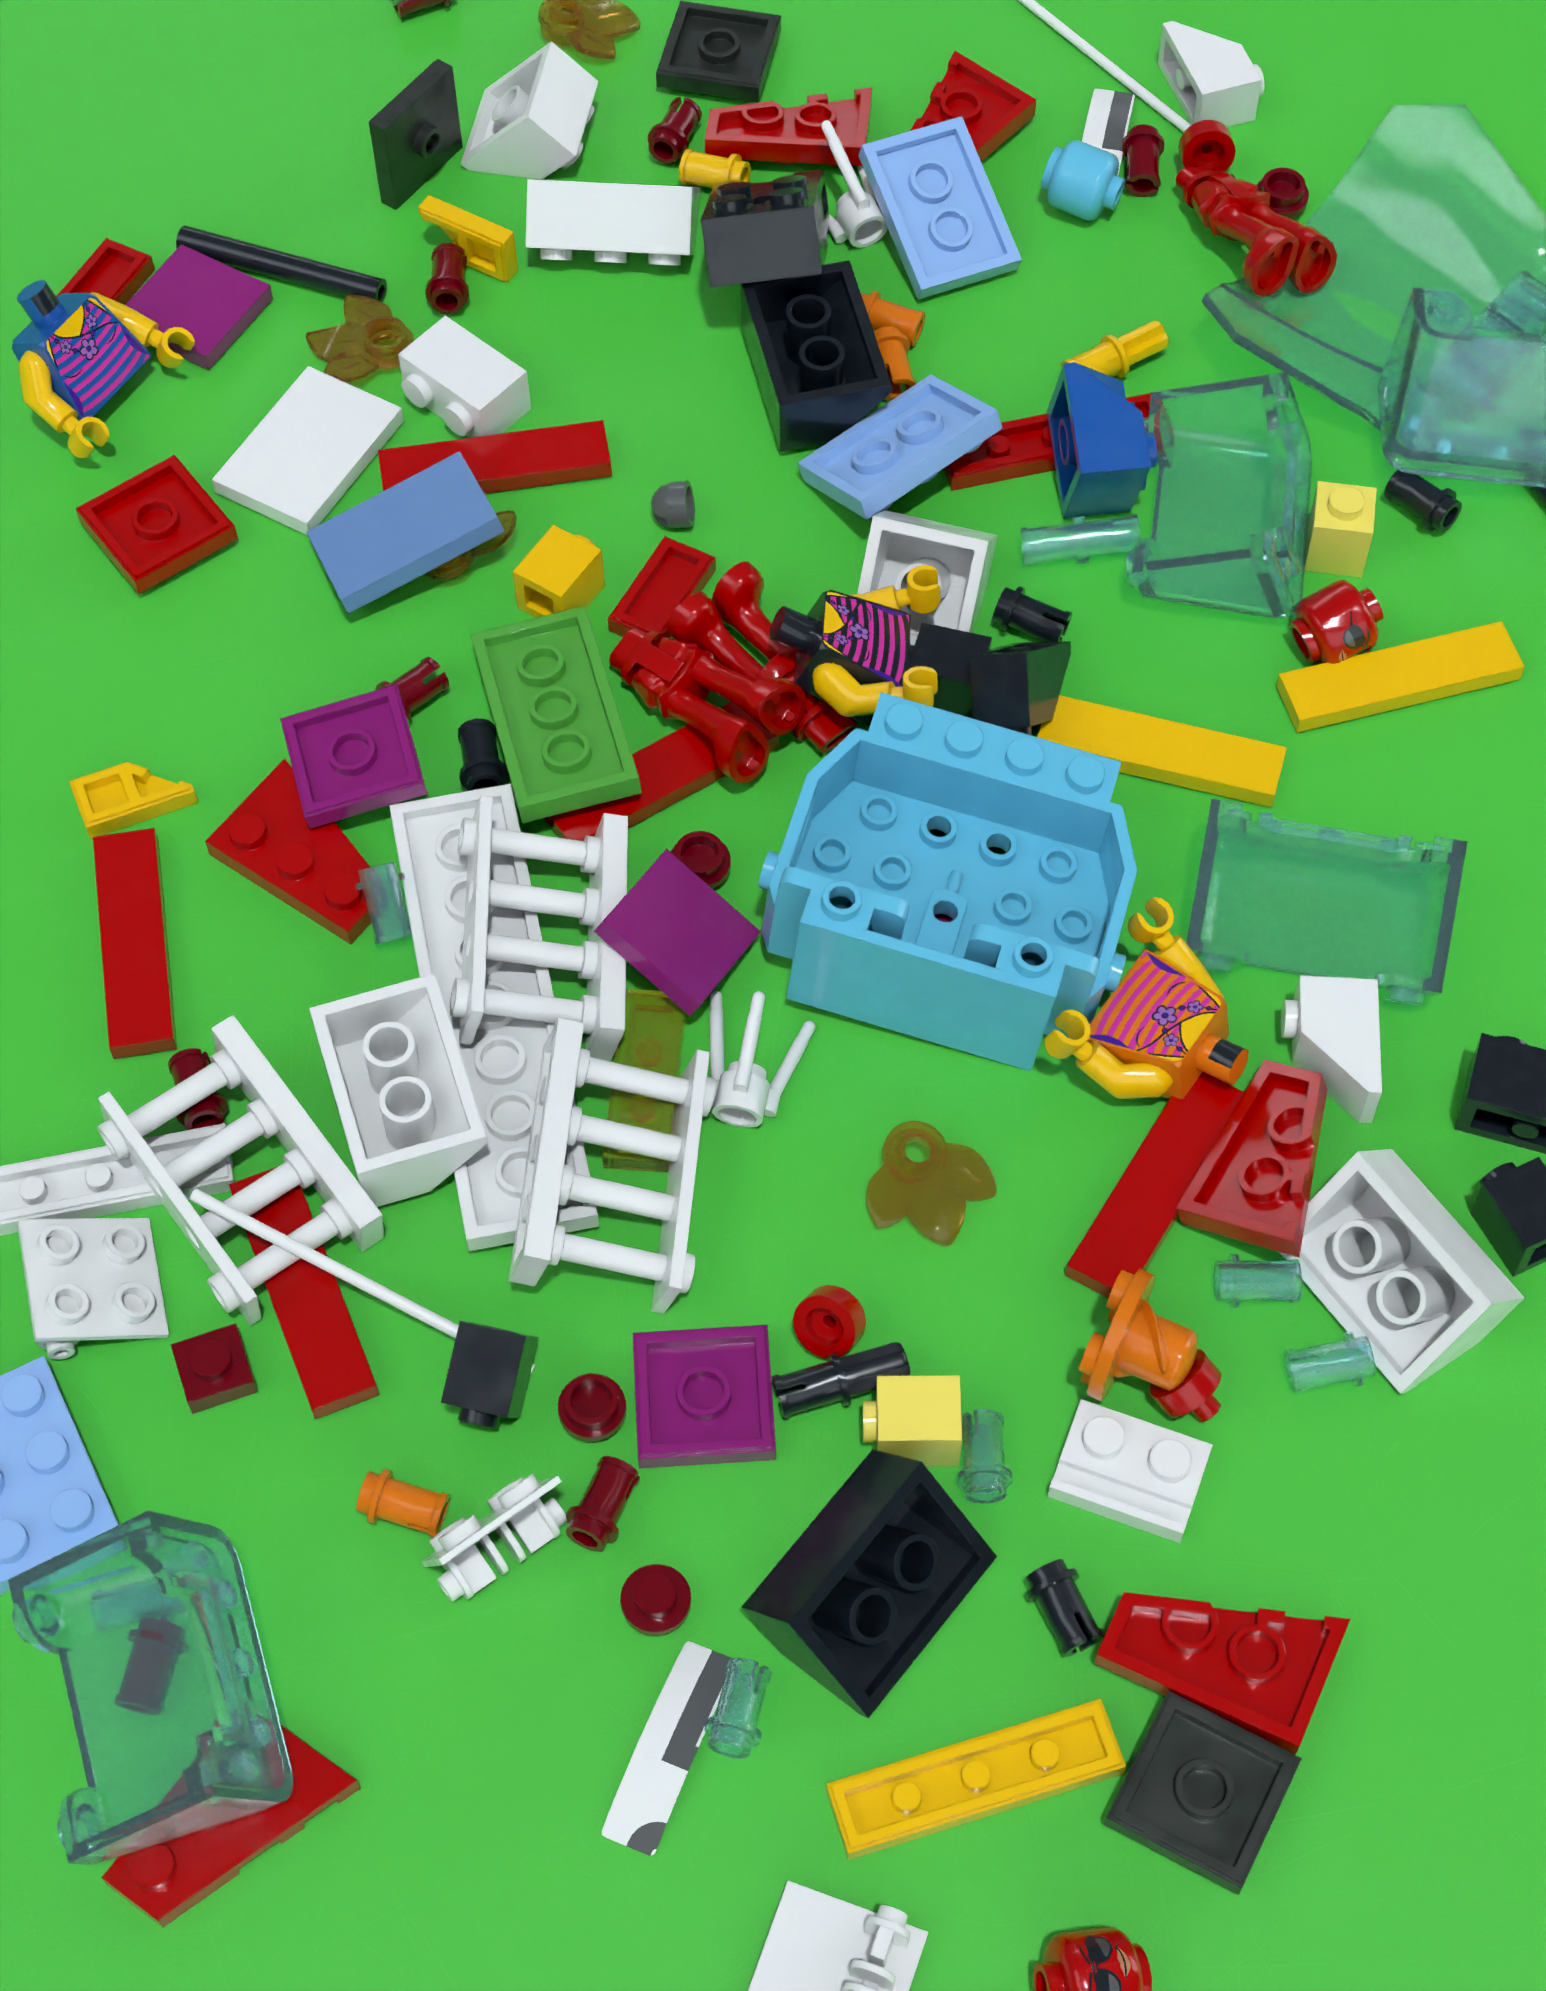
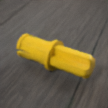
M1154 320L1118 338L1113 335H1106L1102 337L1099 345L1062 361L1060 367L1062 368L1064 363L1076 362L1110 377L1123 378L1129 373L1131 365L1167 348L1169 338L1165 333L1163 325L1159 321Z

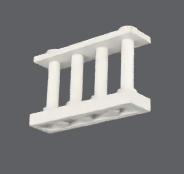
M480 795L473 819H462L458 837V855L468 856L462 978H455L450 999V1016L460 1017L459 1043L472 1044L483 1014L556 1023L560 1017L584 1023L583 1034H586V1049L590 1050V1057L611 1062L625 1031L626 960L593 931L627 894L628 816L603 813L595 835H586L584 841L492 828L493 796ZM491 853L578 865L581 872L589 873V888L585 887L582 893L492 881L490 880ZM488 906L579 918L580 925L588 926V941L584 940L581 946L487 934ZM486 959L577 971L578 978L587 979V995H582L579 1001L485 988Z
M232 1015L211 1028L216 1052L210 1056L211 1064L129 1115L125 1114L108 1091L98 1098L104 1122L98 1125L97 1129L116 1159L119 1160L128 1155L213 1273V1276L207 1279V1283L220 1305L227 1313L238 1308L251 1326L262 1319L258 1297L253 1289L301 1258L273 1244L241 1266L236 1267L216 1240L218 1236L236 1224L211 1211L199 1216L180 1190V1186L259 1136L263 1135L268 1139L276 1135L288 1152L283 1155L284 1163L226 1199L223 1203L251 1216L294 1187L300 1185L305 1189L312 1184L325 1202L320 1206L321 1214L287 1236L312 1249H316L334 1236L342 1240L350 1235L361 1252H364L384 1239L382 1213L235 1016ZM225 1085L230 1090L239 1085L251 1102L246 1105L248 1113L163 1166L143 1137Z
M559 1017L543 1046L509 1281L535 1287L548 1264L556 1266L559 1260L655 1280L651 1312L664 1314L679 1292L685 1294L688 1292L694 1275L695 1255L686 1253L702 1116L706 1117L709 1114L716 1088L715 1079L707 1077L710 1052L697 1049L681 1077L590 1057V1050L581 1048L584 1023ZM585 1082L677 1103L673 1135L583 1115L581 1107L573 1106L575 1087L581 1088ZM577 1140L669 1161L666 1193L575 1174L573 1166L564 1164L567 1145L573 1146ZM569 1199L662 1220L659 1251L654 1253L566 1234L565 1226L556 1224L558 1204L565 1205Z

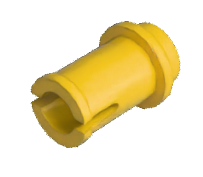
M686 149L679 165V180L682 181V184H692L713 189L714 183L740 179H743L744 182H749L751 176L750 163L742 161L741 156L734 153L729 158L696 152L693 149Z

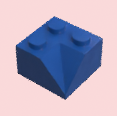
M1076 362L1064 363L1047 409L1063 518L1131 512L1139 492L1146 488V480L1150 468L1156 467L1157 446L1153 432H1145L1142 411L1136 408L1134 402L1126 400L1123 381Z

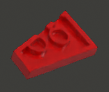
M954 51L948 62V70L943 80L936 83L930 94L928 107L923 116L916 119L910 131L962 116L980 161H983L1035 116L1036 99L957 51Z
M872 87L854 89V99L828 102V96L824 93L807 96V104L783 108L774 101H765L710 109L704 139L705 153L729 158L733 153L739 154L742 161H775L782 165L816 163L828 164L839 168L821 127L822 122L828 120L832 123L851 165L862 166L858 155L861 146L868 142L872 108Z
M285 758L205 841L210 856L350 945L354 943L391 902L388 888L335 822L309 828L304 817L293 769Z
M1264 1059L1176 1207L1182 1224L1298 1258L1300 1257L1328 1091L1322 1073Z
M1124 1592L1096 1654L1094 1664L1166 1696L1169 1690L1296 1755L1350 1619L1325 1616L1322 1621L1285 1616V1611L1258 1608L1257 1613L1213 1608L1210 1602Z
M244 1699L101 1878L107 1886L164 1928L239 1875V1870L242 1866L278 1841L283 1844L305 1828L303 1824L333 1802L337 1801L340 1804L361 1788L356 1779Z

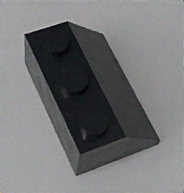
M850 260L824 265L823 274L740 284L741 327L780 451L831 441L851 428L891 393L892 384Z
M872 1449L742 1605V1609L783 1656L858 1714L869 1718L997 1556L922 1461Z

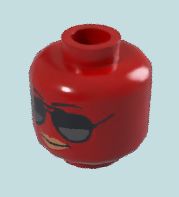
M1338 580L1300 600L1295 607L1296 619L1291 621L1289 626L1298 648L1310 664L1319 661L1321 664L1326 662L1336 664L1363 654L1376 646L1378 642L1376 623L1383 620L1384 616L1379 602L1370 589L1365 588L1359 592L1347 580Z
M1102 1927L1063 1932L1053 1936L1045 1949L1043 1963H1037L1034 1967L1033 1988L1034 1991H1152V1976L1146 1953L1139 1944H1132L1128 1936L1116 1927Z

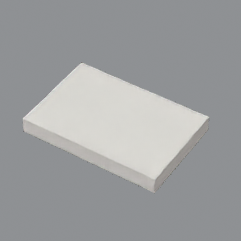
M308 366L214 476L212 483L215 493L307 535V531L318 526L377 455L378 450L382 449L404 422L402 408Z

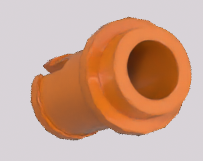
M873 291L870 295L861 293L873 331L881 327L893 326L907 336L910 346L914 347L917 344L925 322L926 314L924 311H917L881 299V294L877 291Z
M886 326L875 330L874 334L892 384L891 393L884 399L891 401L903 393L901 383L908 390L916 384V381L913 378L907 357L910 349L907 336L902 334L896 327Z
M384 1469L381 1474L371 1471L367 1473L356 1504V1511L366 1514L367 1522L376 1524L379 1519H383L427 1533L431 1537L440 1532L448 1510L450 1494L438 1493L393 1479V1472L388 1469Z

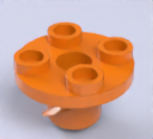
M1139 1269L1135 1275L1121 1270L1106 1305V1308L1110 1309L1107 1321L1111 1322L1106 1337L1094 1332L1079 1366V1371L1083 1372L1080 1382L1088 1385L1087 1396L1102 1402L1108 1395L1116 1378L1132 1375L1171 1391L1177 1388L1189 1374L1197 1353V1335L1194 1330L1154 1313L1148 1301L1153 1289L1155 1274L1143 1269Z

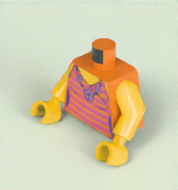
M1153 897L1145 903V909L1154 918L1156 927L1150 926L1144 917L1136 912L1129 919L1128 931L1131 937L1138 942H1153L1157 947L1156 951L1153 953L1145 949L1118 985L1117 990L1111 994L1090 1024L1087 1018L1080 1012L1065 1010L1054 1019V1022L1059 1029L1067 1033L1069 1038L1058 1030H1053L1045 1038L1046 1051L1052 1057L1065 1059L1073 1054L1077 1058L1076 1066L1113 1097L1118 1099L1156 1098L1159 1096L1169 1099L1171 1096L1184 1099L1202 1072L1226 1083L1234 1084L1243 1073L1248 1060V1049L1227 1040L1229 1029L1227 1004L1224 995L1182 936H1172L1168 931L1174 921V913L1170 904L1162 898Z

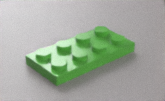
M586 606L470 634L522 824L642 793L639 775Z

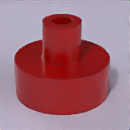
M1202 120L1192 124L1182 134L1178 146L1184 168L1208 167L1212 171L1225 172L1233 163L1236 153L1228 128L1215 120Z
M824 1285L814 1289L797 1306L793 1316V1327L800 1343L811 1353L822 1358H829V1354L836 1352L838 1357L846 1354L863 1336L866 1327V1317L863 1307L853 1294L838 1286Z
M1197 1349L1189 1374L1177 1388L1168 1391L1150 1384L1149 1393L1168 1416L1179 1417L1192 1412L1200 1422L1211 1419L1221 1407V1404L1213 1395L1220 1383L1221 1372L1203 1350Z

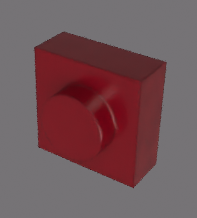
M236 1323L170 1344L192 1414L258 1392Z

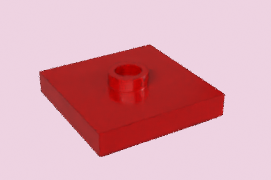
M175 455L76 508L79 522L138 594L238 539L235 525Z

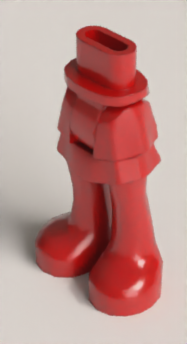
M1187 167L1177 174L1176 185L1183 190L1184 202L1194 209L1203 225L1210 228L1214 235L1223 236L1231 241H1240L1249 249L1243 262L1242 276L1247 287L1256 295L1265 297L1274 294L1284 285L1287 278L1300 292L1311 293L1317 291L1331 277L1337 261V253L1333 243L1314 227L1306 226L1294 219L1274 212L1270 208V193L1259 192L1258 186L1248 181L1236 179L1234 175L1223 171H1212L1208 167Z
M749 561L734 565L722 576L714 589L712 600L704 592H696L684 599L668 619L666 629L673 639L696 643L698 648L710 651L714 655V660L723 666L755 679L782 677L795 683L796 650L769 639L772 623L759 605L764 589V579L761 573ZM723 622L735 629L768 659L769 662L765 667L734 639ZM804 691L806 706L800 722L794 728L793 735L799 741L809 739L821 753H827L857 728L858 723L852 717L840 715L829 704Z
M637 627L631 628L609 657L610 666L621 672L622 681L628 686L635 688L648 708L658 709L664 718L680 720L706 735L713 742L719 769L737 783L750 782L763 771L768 762L770 751L768 740L763 732L750 721L728 713L705 701L709 691L711 690L737 705L764 729L779 736L792 731L804 714L806 696L802 687L782 677L755 679L743 675L714 660V655L710 651L698 648L696 643L668 638L660 631L655 630L647 634Z

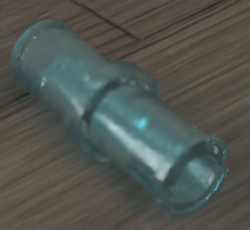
M1137 514L1130 515L1129 517L1087 522L1084 516L1072 517V523L1028 529L1027 527L1020 528L1022 557L1025 566L1031 565V563L1075 558L1077 564L1089 563L1090 556L1132 551L1135 553L1141 552V532Z

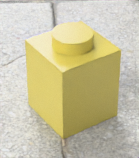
M1318 481L1307 529L1304 571L1362 578L1373 537L1377 488Z
M960 1375L877 1376L876 1400L863 1401L862 1404L863 1443H876V1450L922 1461L926 1467H959L962 1447Z

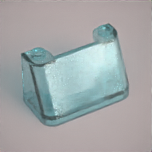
M1413 287L1378 383L1381 443L1385 459L1394 468L1409 474L1546 488V335L1475 328L1471 306L1458 294L1447 290Z
M1287 372L1151 392L1149 417H1143L1145 432H1153L1155 436L1157 463L1159 465L1152 536L1139 538L1135 543L1134 551L1128 552L1126 555V573L1130 586L1138 587L1142 596L1147 598L1271 619L1295 617V607L1303 599L1312 477V452L1308 431Z
M1211 799L1186 943L1207 970L1232 973L1234 963L1305 976L1378 979V988L1386 989L1385 1000L1412 1006H1423L1425 996H1438L1442 993L1467 841L1435 836L1433 843L1417 841L1413 849L1411 848L1413 837L1399 835L1395 839L1276 819L1273 818V813L1260 812L1257 822H1252L1253 814L1242 811L1243 804Z
M146 1511L8 1580L14 1606L12 1619L19 1636L39 1650L59 1654L88 1784V1787L68 1794L61 1803L57 1831L60 1841L66 1850L69 1864H97L265 1811L288 1800L293 1789L292 1768L242 1566L236 1549L230 1539L220 1529L200 1522Z

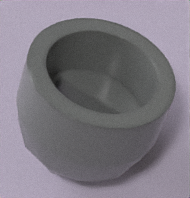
M688 480L676 481L660 486L654 492L651 499V507L655 519L664 527H693L695 522V503L690 482Z

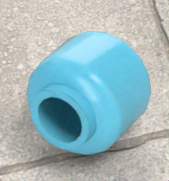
M1073 140L1063 149L1059 147L1054 149L1044 170L1041 188L1047 190V201L1053 208L1078 218L1092 221L1099 217L1104 208L1115 209L1121 197L1125 179L1117 176L1119 161L1116 155L1082 141Z

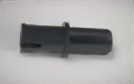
M893 1342L839 1358L836 1352L829 1354L828 1362L771 1377L776 1398L780 1400L779 1408L783 1418H788L792 1414L841 1400L843 1406L850 1405L851 1397L876 1390L877 1376H910V1366L902 1345L898 1342Z

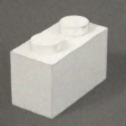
M444 316L398 354L402 375L401 386L407 398L417 407H426L442 418L447 426L459 436L466 435L472 438L502 434L531 410L527 371L447 316Z

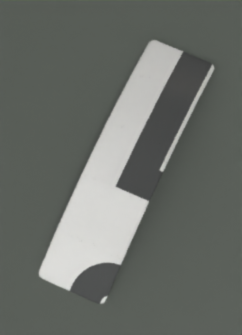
M1094 89L1082 142L1116 155L1120 170L1123 154L1122 140L1127 135L1135 94Z
M690 1641L684 1644L651 1712L602 1828V1835L646 1855L652 1856L655 1854L703 1736L737 1666L735 1659Z

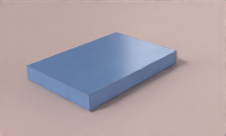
M459 451L312 528L306 533L349 614L504 532V529Z

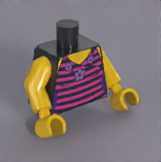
M930 565L917 566L910 570L907 575V588L896 590L895 586L891 585L863 594H844L834 590L825 591L820 595L807 615L782 606L771 624L769 639L796 650L794 682L802 687L804 691L829 704L842 716L853 717L870 727L881 692L933 707L934 695L938 691L937 672L933 668L926 666H917L909 669L911 614L902 611V607L909 606L913 611L920 614H928L935 611L941 600L938 571Z

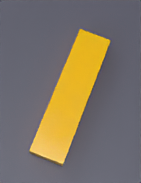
M1499 621L1356 655L1336 664L1326 662L1280 673L1276 687L1295 730L1299 733L1520 680L1525 666L1503 622Z
M1059 695L1053 719L1041 723L1037 736L1041 739L1120 761V773L1271 808L1287 747L1061 695Z
M1098 1699L826 1783V1793L847 1859L852 1860L1125 1773L1126 1764L1102 1699Z

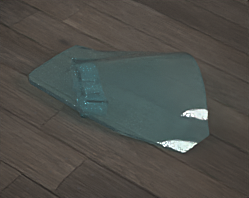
M1466 104L1394 105L1373 132L1334 190L1305 223L1306 226H1312L1333 243L1336 250V266L1328 281L1317 291L1304 293L1296 289L1287 278L1284 285L1274 294L1263 297L1252 292L1245 284L1243 278L1234 282L1222 283L1207 292L1201 302L1233 342L1323 396L1361 416L1413 455L1443 457L1508 456V453L1514 446L1525 440H1530L1541 454H1546V216Z

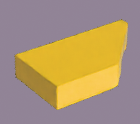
M430 195L418 206L419 215L425 222L429 221L440 226L452 240L451 243L459 245L464 249L465 255L463 256H467V266L507 283L517 273L518 265L514 231Z
M130 762L69 781L90 840L93 837L102 836L198 803L192 784L184 781H179L177 784L151 775L149 769Z

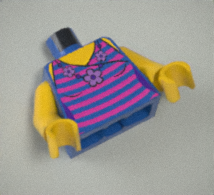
M38 280L25 287L17 296V301L32 320L13 340L12 350L19 361L18 369L23 400L29 408L58 433L67 432L70 435L67 442L68 449L77 458H87L94 450L93 445L83 435L90 437L100 447H103L109 438L108 427L103 421L93 416L151 357L146 348L150 345L157 348L156 354L159 362L165 367L176 368L181 366L184 358L180 354L173 352L169 348L168 343H176L185 350H191L195 344L194 337L188 330L182 327H173L163 333L158 330L159 324L122 303L98 293H62L56 297L45 280Z

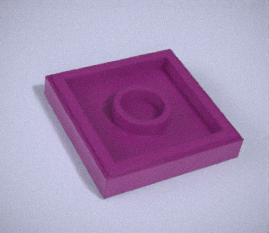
M181 244L125 305L159 324L158 330L163 333L173 327H182L188 330L195 340L191 350H185L176 343H168L169 348L173 352L180 354L184 359L209 370L270 303L273 295L269 284Z
M397 684L280 718L304 817L310 829L428 794L402 695Z
M666 848L593 932L691 1016L761 931Z
M768 1325L633 1333L639 1469L776 1460Z

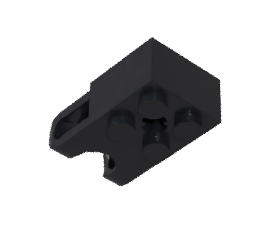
M823 169L796 172L793 175L779 177L770 182L749 183L740 179L714 183L701 217L710 287L823 274L828 249L827 231L829 226V207Z

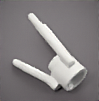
M825 120L821 124L822 130L850 190L837 201L836 219L829 214L828 230L838 244L848 239L854 247H868L879 241L886 234L887 224L863 166H857L863 185L862 188L832 123Z
M713 991L710 994V1078L716 1081L712 1114L715 1118L726 1124L743 1128L758 1127L762 1124L764 1115L768 1117L776 1116L780 1096L816 1028L815 1023L812 1021L804 1023L770 1084L766 1080V1070L753 1063L765 1002V995L761 991L755 992L752 996L739 1061L732 1062L729 1065L728 1071L724 1069L722 994L719 991Z

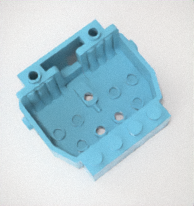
M881 692L869 730L865 731L855 728L807 773L780 853L768 851L762 867L758 887L768 890L761 929L767 952L793 959L786 999L1031 1071L1043 1034L1049 1035L1053 1030H1058L1069 1038L1067 1033L1055 1025L1054 1019L1065 1010H1076L1083 1014L1090 1024L1094 1019L1103 991H1116L1123 972L1126 956L1115 953L1136 878L1137 867L1123 806L1110 802L1121 762ZM937 829L943 831L946 836L936 837L929 830ZM995 846L1002 848L1006 853L1002 855L995 854L988 848ZM943 914L951 917L953 921L941 922L934 915Z

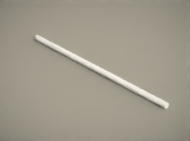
M1018 0L1183 133L1191 126L1190 123L1035 0Z
M197 1188L193 1190L189 1198L190 1201L456 1339L458 1324ZM532 1364L531 1373L535 1368L534 1364Z

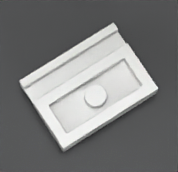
M1081 1399L1054 1478L1051 1481L1048 1497L1180 1544L1213 1445Z

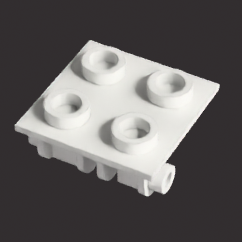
M149 1218L18 1219L17 1226L34 1342H39L40 1348L47 1350V1355L50 1359L61 1360L71 1357L75 1353L74 1345L80 1340L167 1338L169 1336Z
M533 1473L524 1479L519 1477L487 1500L493 1509L487 1516L479 1521L474 1515L466 1519L462 1517L429 1540L435 1552L423 1559L421 1563L424 1567L443 1566L446 1572L436 1580L451 1602L462 1595L469 1600L476 1592L497 1578L475 1543L478 1542L492 1565L501 1575L509 1571L506 1562L488 1536L492 1531H496L516 1561L521 1563L526 1559L523 1549L505 1522H509L529 1554L539 1549L551 1539L561 1535L558 1527L567 1522L565 1512L554 1498H551L544 1504L539 1498L562 1482L559 1476L537 1481Z
M787 1881L748 1991H909L928 1932L906 1924L908 1915L894 1907L880 1905L876 1913Z

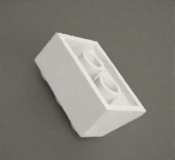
M527 179L526 247L540 248V259L572 260L573 250L594 251L595 262L627 263V252L648 253V264L681 265V255H693L695 251L701 187Z
M435 973L309 1008L358 1182L376 1207L431 1192L488 1143Z
M1393 1149L1357 1151L1309 1202L1300 1257L1279 1252L1400 1394L1407 1393L1478 1344L1525 1298Z

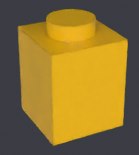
M552 525L513 570L517 608L535 618L581 606H586L587 608L605 587L602 549L596 547L585 536L573 535Z

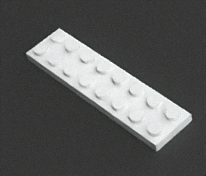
M511 784L389 805L419 976L436 974L488 1143L454 1171L469 1251L514 1243L543 1046L555 1023L483 1014L472 1044L459 1043L460 1017L450 1016V999L455 978H462L468 856L458 855V837L463 818L473 819L480 795L493 796L492 828L520 832ZM491 853L490 880L531 886L526 858ZM488 906L487 934L542 941L537 912ZM486 959L485 988L554 997L548 967ZM573 1098V1106H576L575 1099ZM576 1140L573 1146L567 1145L564 1164L573 1166L575 1174L590 1177L584 1143ZM568 1199L565 1205L558 1204L556 1224L565 1226V1233L599 1227L596 1205Z

